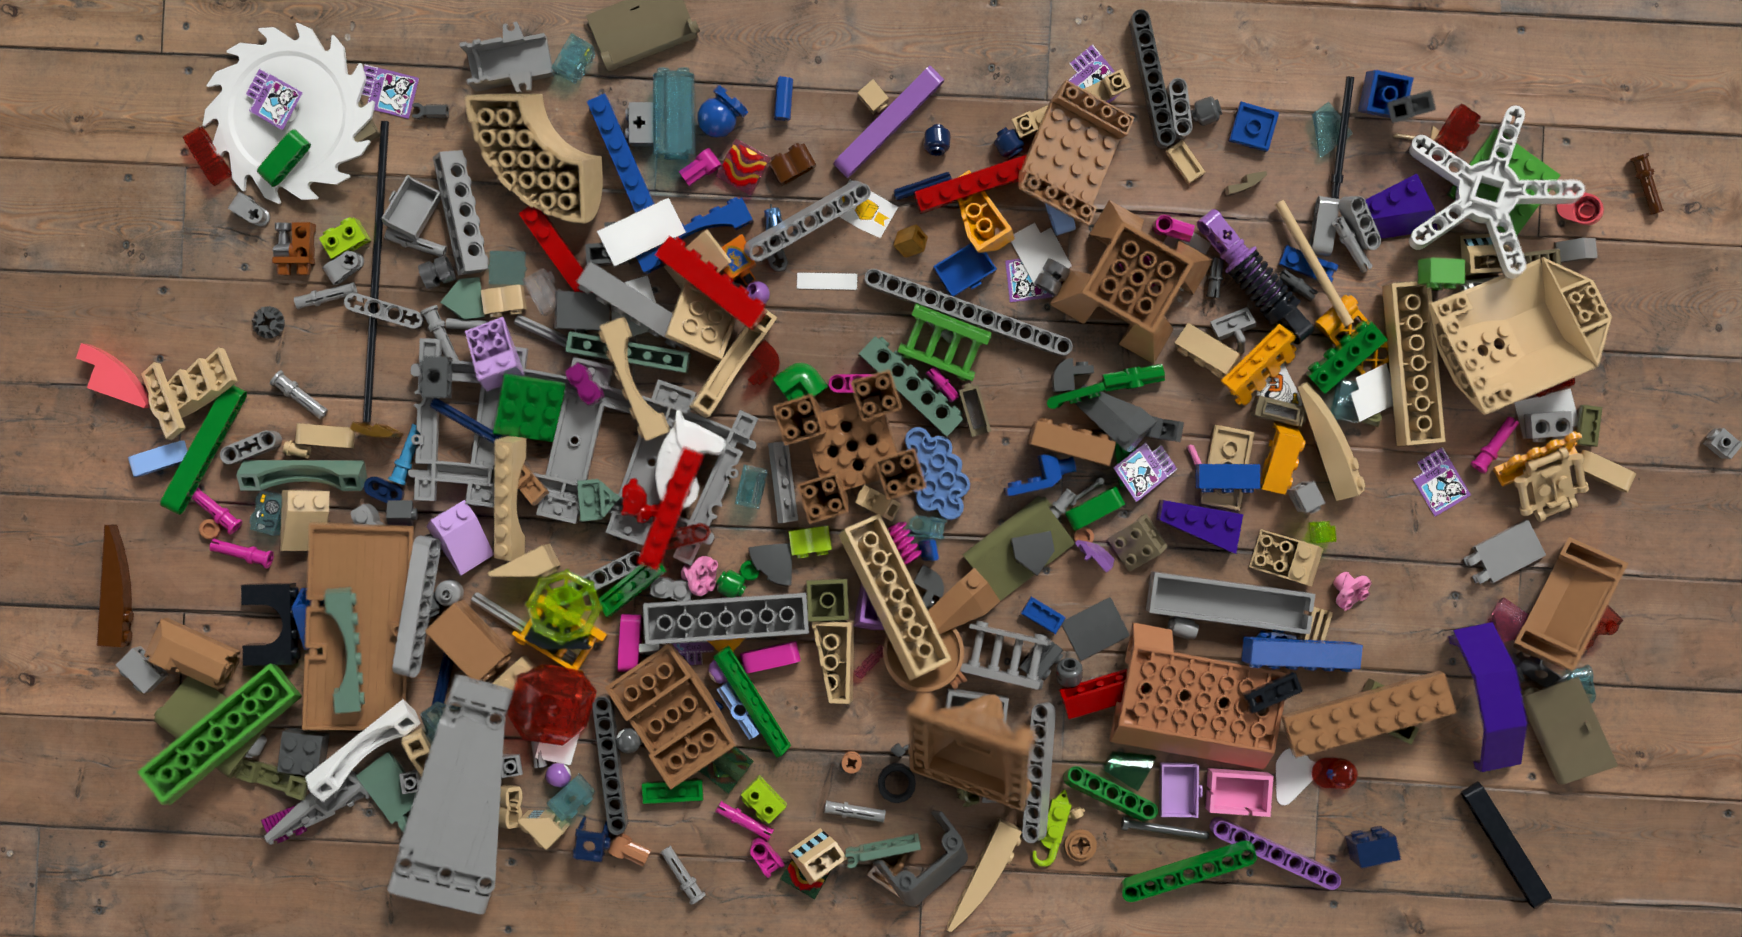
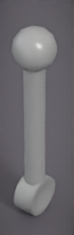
M1101 477L1097 478L1096 482L1078 494L1070 505H1075L1076 501L1096 486L1102 485L1104 479Z

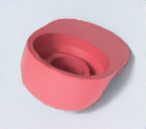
M1584 192L1576 203L1557 204V211L1564 219L1589 226L1600 221L1604 213V206L1598 197Z

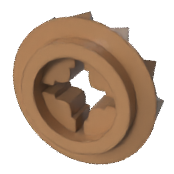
M1078 829L1071 831L1066 837L1064 846L1066 853L1071 859L1082 862L1093 857L1097 849V842L1088 830ZM1080 837L1083 843L1089 844L1082 847L1081 853L1079 848L1074 846L1079 842Z

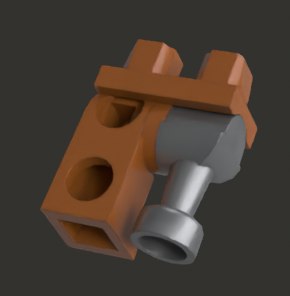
M310 222L275 223V231L279 232L278 244L273 247L274 257H272V263L277 265L278 275H291V264H297V275H310L311 265H315L314 232H316V224ZM292 231V243L288 241V232Z

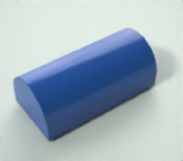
M779 76L777 79L775 120H791L793 78Z

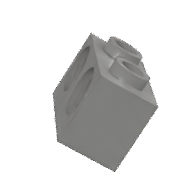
M1571 411L1524 414L1526 438L1533 439V442H1544L1546 437H1553V440H1562L1573 432ZM1558 421H1560L1561 423V429L1559 431H1557L1555 427ZM1538 422L1541 424V431L1539 433L1535 429Z

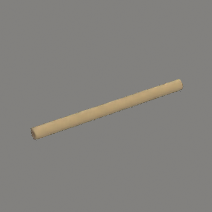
M1284 200L1275 204L1277 210L1344 327L1354 322L1287 204Z

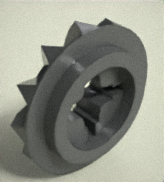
M266 306L254 312L255 315L251 321L257 335L263 338H274L283 331L285 319L277 308ZM266 317L268 319H275L270 323V328L267 325H261L265 322Z

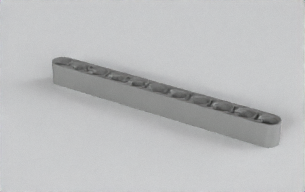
M870 269L865 274V284L871 289L913 304L918 303L963 322L1057 356H1065L1072 350L1071 340L1064 336L878 269ZM870 274H877L879 281L872 284L868 281V276ZM891 280L898 283V288L894 291L887 288V283ZM909 287L915 288L917 295L912 298L908 297L906 289ZM927 294L935 296L936 302L934 304L926 303L925 296ZM952 301L955 305L954 310H945L944 303ZM964 308H971L974 313L973 317H964ZM988 314L992 317L990 325H985L982 322L983 315ZM1003 321L1011 324L1010 331L1005 332L1001 329ZM1021 328L1029 330V338L1025 339L1020 336ZM1040 335L1048 337L1049 342L1047 345L1039 343ZM1062 341L1067 344L1066 352L1058 350L1059 342Z

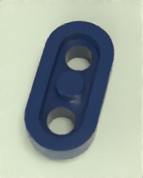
M370 477L364 483L365 492L380 501L387 503L390 500L404 499V490L400 486L381 477ZM375 483L379 484L378 490H375L373 488V485ZM393 491L397 492L396 498L392 497Z

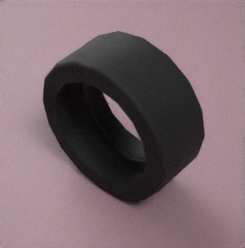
M889 764L879 774V792L889 802H905L912 797L915 791L916 780L914 773L904 764ZM899 771L907 776L909 784L904 793L895 795L886 789L885 779L891 772Z

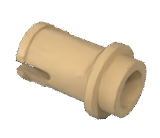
M290 440L285 442L283 453H286L287 456L295 455L308 459L310 456L307 454H311V446L296 444Z

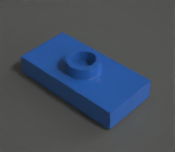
M1032 596L1021 612L1022 615L1054 634L1057 633L1066 618Z

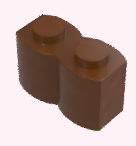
M796 143L788 148L789 152L783 155L778 153L771 158L772 161L769 162V165L781 186L790 183L816 167V163L804 143L801 145Z

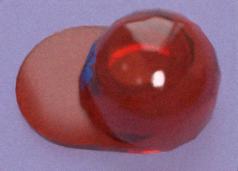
M1325 757L1319 759L1313 765L1312 778L1317 785L1323 788L1349 789L1356 783L1358 771L1356 766L1347 759Z

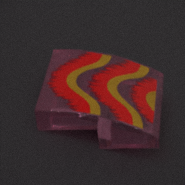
M735 139L716 177L751 196L760 178L764 175L771 157Z

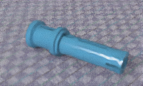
M411 425L399 459L395 460L392 475L388 477V480L406 485L405 479L408 470L412 469V464L410 463L417 448V445L412 443L411 438L413 435H420L417 425Z

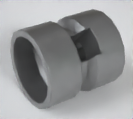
M446 255L434 259V263L428 261L418 265L421 279L428 290L438 287L440 282L445 284L456 279L453 267Z
M1048 258L1042 268L1044 272L1039 273L1034 284L1049 294L1057 296L1062 287L1061 281H1065L1071 271L1059 262Z

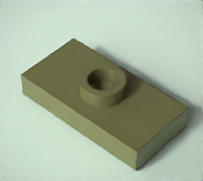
M1580 405L1577 433L1580 432L1582 438L1576 442L1577 445L1598 447L1603 407Z

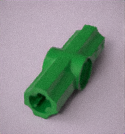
M1162 364L1142 368L1141 366L1123 369L1120 372L1102 375L1105 392L1123 388L1132 389L1142 387L1145 384L1165 381V371Z

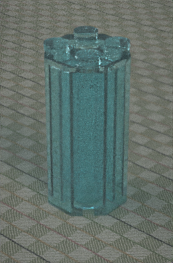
M657 68V73H653V155L655 158H660V154L664 155V159L685 160L688 159V155L696 158L695 75L690 73L689 68H677V71H669V68Z

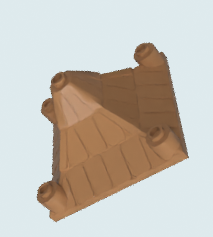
M926 692L917 694L913 705H910L907 710L910 771L1024 811L1032 789V784L1028 779L1029 753L1036 738L1033 730L1023 726L1016 728L1013 735L1004 722L1002 701L993 694L983 695L962 707L940 709L939 711L933 710L936 701L931 694Z

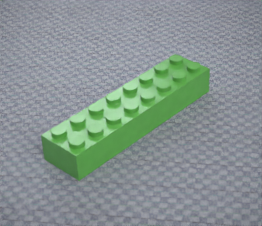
M270 663L146 764L138 773L162 804H172L298 701L302 695L279 666Z

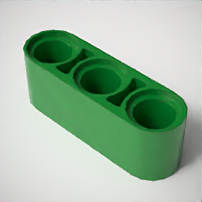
M296 129L289 131L260 164L257 173L272 187L277 186L308 152L311 144Z
M1114 486L1065 512V515L1073 530L1076 531L1125 505V502L1117 487Z

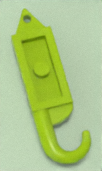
M1065 789L1054 799H1051L1049 805L1047 834L1041 840L1044 846L1050 848L1047 859L1039 860L1036 856V851L1032 852L1033 861L1041 867L1050 866L1054 862L1062 841L1072 806L1069 803Z

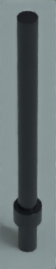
M1346 76L1334 174L1331 175V198L1339 199L1340 186L1344 178L1342 170L1354 77Z

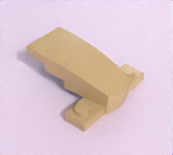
M219 347L206 359L198 358L187 370L179 369L168 382L160 363L153 362L141 373L149 393L150 409L155 417L159 419L165 438L173 440L185 429L182 421L183 417L207 405L238 381L225 349Z

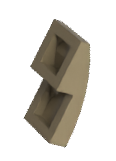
M1267 171L1246 174L1242 177L1243 183L1229 185L1224 188L1225 197L1251 188L1267 175Z

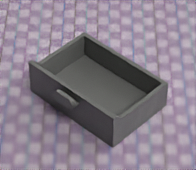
M555 291L554 328L574 329L575 333H586L587 330H601V325L609 323L610 303L608 302L606 305L596 299L598 295L595 293Z

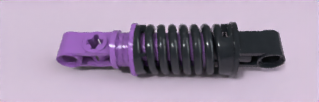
M1212 209L1197 221L1199 231L1205 235L1212 246L1219 252L1220 258L1222 260L1225 259L1228 267L1225 269V272H1228L1237 284L1243 281L1240 288L1244 290L1248 287L1245 294L1249 296L1253 293L1250 296V300L1255 301L1258 299L1255 302L1256 307L1263 305L1259 311L1263 313L1270 326L1275 323L1282 325L1294 334L1295 339L1292 342L1296 345L1302 343L1314 332L1312 323L1297 308L1301 302L1300 299H1297L1292 291H1287V285H1282V279H1277V273H1272L1273 268L1267 267V261H1262L1263 256L1259 254L1256 246L1246 247L1245 241L1238 237L1224 220L1221 213L1215 209Z

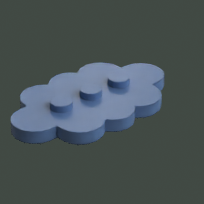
M922 427L912 428L905 436V444L908 450L915 448L927 486L925 489L914 492L917 493V504L925 511L937 509L939 514L945 519H956L964 510V503L961 497L967 494L970 489L969 478L961 472L962 460L959 456L952 453L953 446L947 437L940 435L931 437L930 433Z

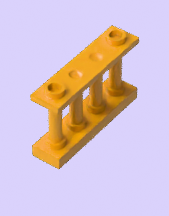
M537 593L533 599L538 602L536 604L537 608L521 633L513 631L512 635L516 637L514 640L523 646L527 643L568 668L566 672L574 677H577V675L583 676L585 672L579 668L591 649H582L574 663L570 664L562 659L568 649H558L556 654H553L549 650L542 649L524 639L536 617H541L544 611L550 609L555 612L552 625L558 627L561 621L568 620L572 623L571 635L576 637L578 632L586 631L589 633L587 636L589 638L588 644L592 647L599 640L605 641L608 634L543 594Z

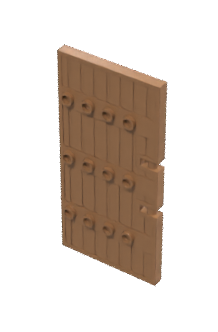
M310 522L307 600H311V606L307 605L305 648H309V653H305L302 730H365L402 699L406 701L407 676L393 672V660L413 548L414 526ZM352 587V593H356L357 605H353L354 613H358V625H355V631L360 634V645H357V653L361 652L362 665H358L359 672H363V685H360V691L365 693V704H362L361 711L335 713L333 693L335 688L340 687L346 674L347 649L339 624L331 613L326 614V605L319 606V600H325L326 589ZM318 648H323V654L317 653Z

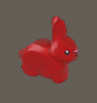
M632 478L629 484L624 485L622 488V516L637 517V522L640 524L646 523L652 516L656 517L661 504L652 506L647 504V493L638 484L637 478Z

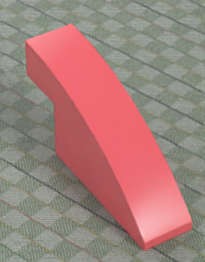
M81 343L76 359L95 365L87 386L88 389L142 408L150 409L148 393L145 387L126 365L100 348Z

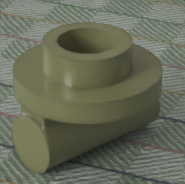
M1379 412L1359 422L1378 427L1382 416Z

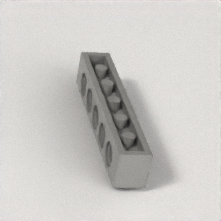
M463 150L439 152L432 158L458 275L481 273L488 269L489 261L484 252V238L479 229L480 219L476 215V201L471 192V178L468 176L466 169V157L463 155ZM451 170L456 173V177L452 175ZM455 189L460 192L461 197L455 193ZM459 209L464 211L465 217L460 214ZM464 229L469 232V236L464 233ZM468 248L473 251V256L469 254Z

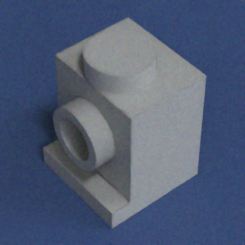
M1724 428L1711 430L1707 435V440L1703 443L1721 459H1732L1742 447V441L1737 440Z

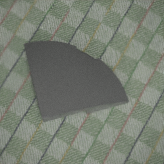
M790 543L748 548L754 567L757 571L761 570L767 575V580L778 585L791 586L792 557Z

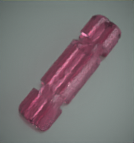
M879 645L874 650L875 652L871 653L861 663V666L854 670V674L859 679H862L867 674L866 672H869L880 661V658H883V646Z

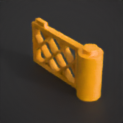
M1344 295L1340 298L1353 320L1358 317L1361 321H1367V318L1358 309V301L1352 295ZM1333 306L1314 322L1320 332L1327 336L1336 347L1340 344L1335 338L1337 334L1341 331H1346L1350 335L1351 332L1355 331L1352 330V324L1348 325L1347 329H1344L1345 327ZM1386 341L1380 347H1384L1388 351V345ZM1377 349L1374 351L1373 359H1365L1364 361H1373V369L1385 363L1387 364L1389 356L1384 359H1377ZM1363 362L1355 368L1360 375L1366 373L1363 370Z

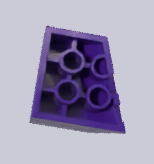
M1418 174L1365 199L1381 239L1412 234L1417 227L1436 215L1435 208ZM1437 223L1432 224L1434 230H1438Z

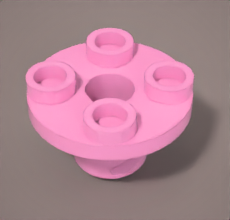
M701 556L692 565L686 563L683 566L681 577L683 580L688 581V587L692 594L703 596L708 591L715 589L718 562L711 557Z
M1343 572L1333 582L1336 589L1340 591L1336 598V604L1344 611L1349 610L1357 601L1365 600L1370 594L1368 590L1371 586V580L1367 576H1360L1354 579L1349 572Z

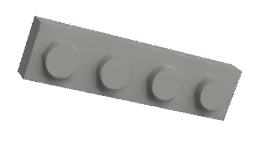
M784 441L768 443L778 523L798 521L789 444L785 445Z

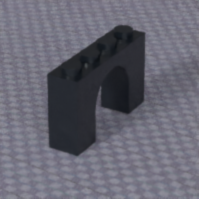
M250 583L241 585L242 605H268L274 608L282 619V631L274 642L242 645L243 666L269 665L270 663L274 665H292L298 663L300 648L297 645V639H299L300 635L292 611V606L299 594L296 583Z

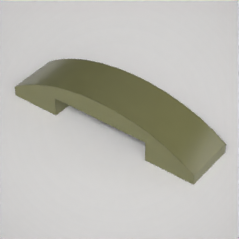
M246 758L242 759L244 764L235 775V778L249 783L257 782L286 792L285 795L302 801L305 800L308 788L305 777L298 774L277 772L278 766Z

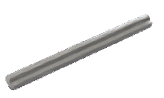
M475 593L471 598L472 603L520 633L527 624L480 593ZM547 649V650H549V651L552 652L553 654H556V652H557L558 649ZM568 649L562 659L571 664L576 658V654Z

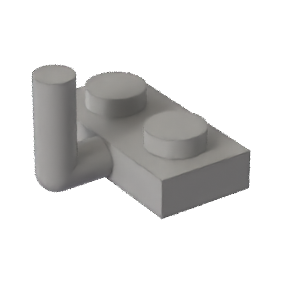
M1248 307L1210 321V326L1218 341L1234 335L1237 339V352L1244 353L1246 339L1242 332L1256 327V322Z

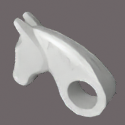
M676 410L675 425L666 436L657 459L655 477L661 500H663L668 481L673 475L683 447L712 455H720L726 448L725 440L721 436L696 423L684 420L682 410ZM697 478L694 480L691 493L686 500L684 508L690 506L698 496L700 487Z

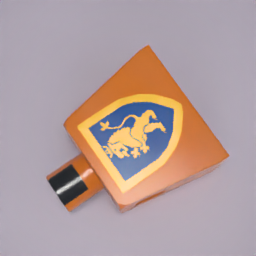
M743 234L721 247L732 261L723 271L733 280L741 277L747 286L756 280L750 270L757 265L753 259L745 254L744 246L746 240Z

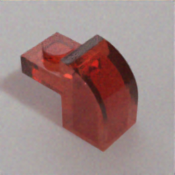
M764 340L751 353L762 365L748 379L754 386L756 384L759 386L763 384L768 378L766 375L768 372L775 377L780 369L778 353Z

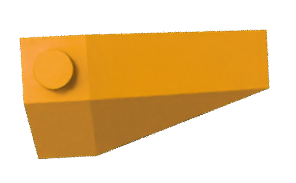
M970 170L960 175L959 177L970 174ZM985 191L958 200L967 237L978 253L999 250L1015 240L1012 228Z

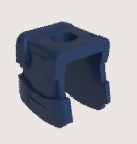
M583 817L575 831L576 845L573 849V858L602 862L605 852L609 850L611 843L607 821L602 833L586 831V817ZM587 841L593 842L595 849L592 851L586 850L584 843Z

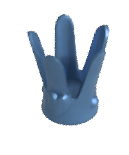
M770 204V209L764 210L766 230L782 222L780 208H772V204Z

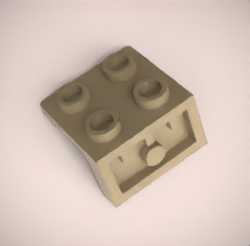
M1146 513L1140 516L1133 524L1108 538L1109 543L1128 571H1132L1161 555L1168 547Z

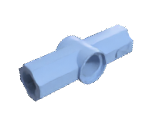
M729 681L718 687L716 690L748 739L750 740L759 735L761 732L747 710L744 714H738L735 711V706L743 704Z

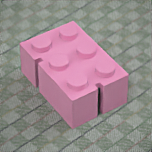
M1208 768L1207 787L1210 790H1206L1205 808L1210 813L1248 815L1249 812L1252 816L1271 817L1273 776L1271 774L1258 771Z

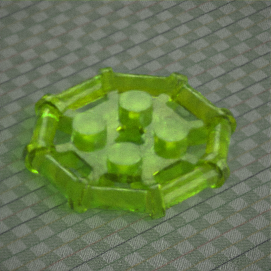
M569 569L538 578V583L530 598L525 602L534 627L533 631L559 642L560 645L585 635L589 636L600 612L603 611L594 587V581H589L569 571ZM564 579L563 586L551 589L548 585ZM571 580L583 586V588L578 591L574 587L568 586V581ZM545 588L548 594L543 603H539L537 600ZM585 592H588L592 606L585 605L582 596ZM561 602L570 604L567 612H564L563 609H558L561 606ZM536 608H543L546 617L543 622L540 621ZM585 611H591L585 625L580 622ZM548 623L556 625L560 628V634L545 626ZM574 625H577L580 628L578 630L564 634L565 628Z

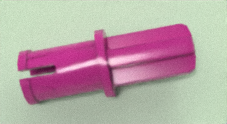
M933 366L925 373L937 386L936 389H939L950 402H954L959 397L958 392L948 382L949 379H946L937 367Z

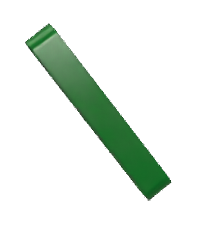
M232 385L216 398L160 501V506L178 515L185 511L245 402L247 391Z
M1240 841L1127 877L1121 883L1122 896L1127 902H1136L1251 866L1257 860L1254 845L1250 841ZM1245 851H1251L1249 855H1242ZM1225 857L1232 858L1230 861H1223ZM1206 863L1212 864V866L1208 868L1203 867V865ZM1187 869L1193 870L1189 874L1184 873ZM1168 875L1173 876L1170 880L1165 879ZM1147 882H1154L1151 886L1146 885ZM1131 887L1135 889L1132 892L1126 890Z

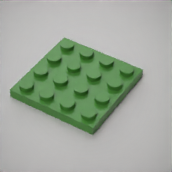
M1498 129L1492 130L1469 162L1470 166L1488 161ZM1502 134L1505 139H1510L1505 134ZM1515 143L1508 167L1515 172L1519 180H1558L1561 176L1559 173ZM1496 152L1499 158H1505L1502 152ZM1480 182L1475 196L1496 202L1500 188ZM1453 185L1446 195L1456 201L1455 193L1457 186ZM1526 189L1528 195H1535L1533 190ZM1516 204L1509 213V217L1516 237L1540 204ZM1496 227L1499 233H1506L1503 227Z

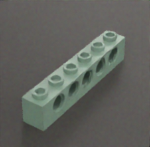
M875 336L859 355L878 373L890 370L892 374L893 367H902V376L895 377L892 374L896 390L947 437L963 420L961 417L963 413L956 406L951 408L946 403L948 399L941 392L936 394L931 389L933 385L926 378L922 380L918 377V370L911 364L907 366L902 361L904 357L896 350L892 352L888 348L890 344L883 337L878 339ZM879 353H887L889 360L886 363H880L877 359ZM909 380H915L918 383V388L915 391H910L907 388L906 384ZM925 393L930 394L933 398L932 403L929 405H925L921 401V397ZM939 407L947 410V416L943 419L938 418L936 415V410Z

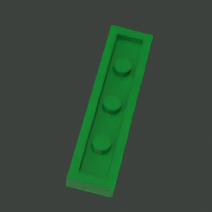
M662 563L658 570L640 564L596 601L605 616L611 617L663 575L666 570Z

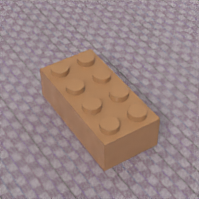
M1045 418L1033 421L1027 445L1110 466L1116 444L1115 441H1111L1112 438L1110 436L1097 434L1096 437L1092 435V431L1085 429L1074 431L1072 430L1073 426L1063 423L1058 424V426L1052 425L1053 421Z

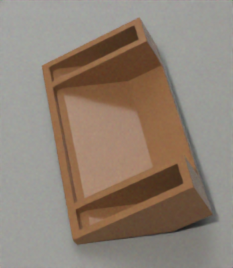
M1568 537L1513 647L1532 657L1574 672L1629 563Z

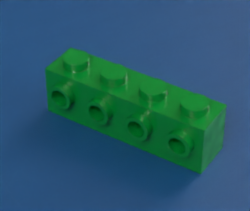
M1363 320L1357 324L1356 330L1352 334L1342 337L1337 347L1327 350L1323 355V359L1319 362L1315 361L1308 367L1307 376L1324 394L1388 340L1370 320L1366 322Z

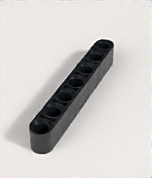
M1477 781L1460 792L1462 798L1530 906L1536 909L1551 900L1552 896L1480 782Z

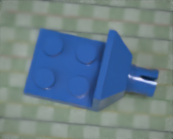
M1038 455L1043 479H1041V476L1027 478V483H1021V481L1009 482L1008 487L1004 488L1005 496L1052 487L1062 478L1061 475L1076 472L1073 456L1060 460L1049 455Z

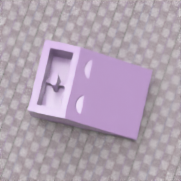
M503 317L465 331L478 381L486 391L502 386L504 373L524 376L521 361Z

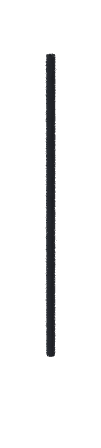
M381 121L370 293V297L379 299L383 233L382 216L384 215L389 134L388 121ZM373 302L370 304V313H378V303ZM370 316L363 422H371L377 318Z

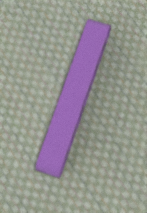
M931 66L927 67L834 161L833 165L846 178H849L945 80Z
M1215 817L1210 822V830L1219 839L1230 844L1240 841H1250L1254 844L1256 841H1261V846L1255 849L1258 857L1329 890H1335L1341 884L1340 876L1333 869L1222 817ZM1219 824H1225L1222 832H1216ZM1243 832V837L1236 841L1234 839L1236 833ZM1279 849L1278 856L1271 857V852ZM1297 858V863L1289 866L1290 860ZM1315 866L1314 873L1308 874L1309 867ZM1333 875V880L1326 883L1327 876Z

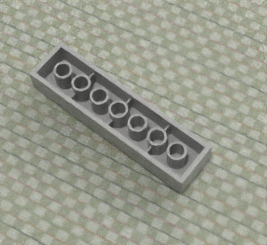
M806 593L643 604L645 645L809 634Z

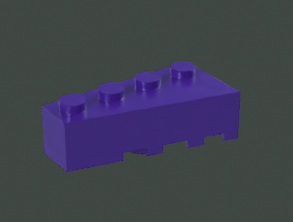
M1166 500L1159 501L1157 520L1230 553H1237L1243 514Z

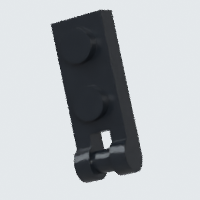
M1291 672L1253 690H1248L1242 693L1244 700L1248 702L1249 706L1247 708L1249 713H1256L1303 692L1296 673ZM1260 696L1261 701L1256 703L1255 697Z

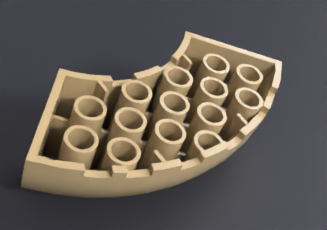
M503 93L465 96L469 123L471 122L475 133L473 135L476 142L478 141L484 160L489 167H492L498 175L497 178L508 190H512L527 205L543 211L544 214L553 215L562 220L587 223L595 217L602 196V156L581 152L559 136L547 116L543 94Z

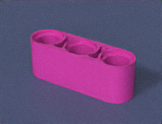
M837 374L829 379L828 384L833 392L854 393L851 382L855 378L861 379L874 374ZM835 378L843 380L844 384L841 389L837 390L832 387V381Z
M621 615L618 672H628L640 663L639 644L642 641V615Z
M797 641L740 653L742 666L746 674L801 661Z

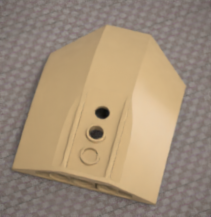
M1544 257L1526 264L1525 270L1516 279H1509L1503 274L1429 304L1437 349L1455 385L1483 415L1598 367L1612 318L1593 280ZM1497 339L1502 342L1503 348L1501 350L1494 346V340ZM1478 347L1483 349L1484 356H1481L1478 353Z

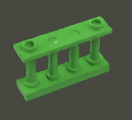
M916 303L912 316H915L916 319L907 345L901 343L897 352L907 359L915 358L953 373L963 381H973L975 372L970 369L980 345L988 344L991 332ZM930 322L934 324L935 329L926 352L915 349L914 347L923 324ZM948 329L953 331L954 336L943 360L933 356L942 331ZM966 336L971 338L973 343L964 365L961 367L951 362L961 338Z

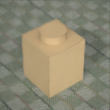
M874 80L870 81L858 92L859 99L873 115L876 112L881 113L888 107L889 97Z

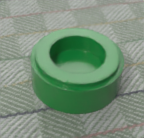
M751 560L744 562L740 567V574L745 580H755L760 574V571L756 570Z

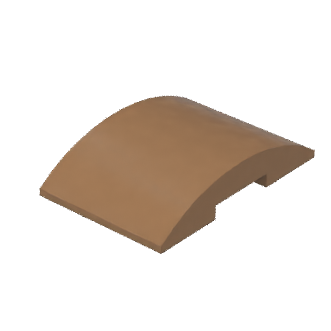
M668 643L604 687L626 721L629 720L650 752L648 756L670 790L737 745L713 697L689 663L671 643Z

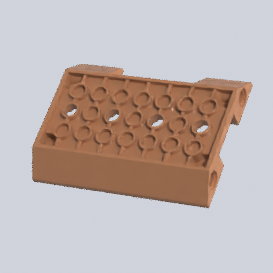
M1132 622L1125 662L1129 665L1122 701L1116 703L1109 741L1265 769L1275 754L1285 700L1267 707L1266 712L1259 715L1258 712L1249 713L1247 708L1249 706L1248 702L1244 700L1242 693L1290 673V670L1286 666H1280V669L1268 668L1267 665H1262L1261 668H1252L1246 662H1244L1246 665L1174 652L1171 629ZM1149 683V692L1143 694L1140 690L1141 685ZM1183 690L1189 692V697L1185 701L1180 699V693ZM1260 696L1255 697L1256 703L1261 701ZM1222 697H1226L1228 700V704L1224 708H1220L1218 704Z

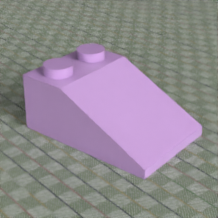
M465 500L433 518L426 526L432 536L440 540L441 549L460 576L494 555L476 515L470 506L465 504Z

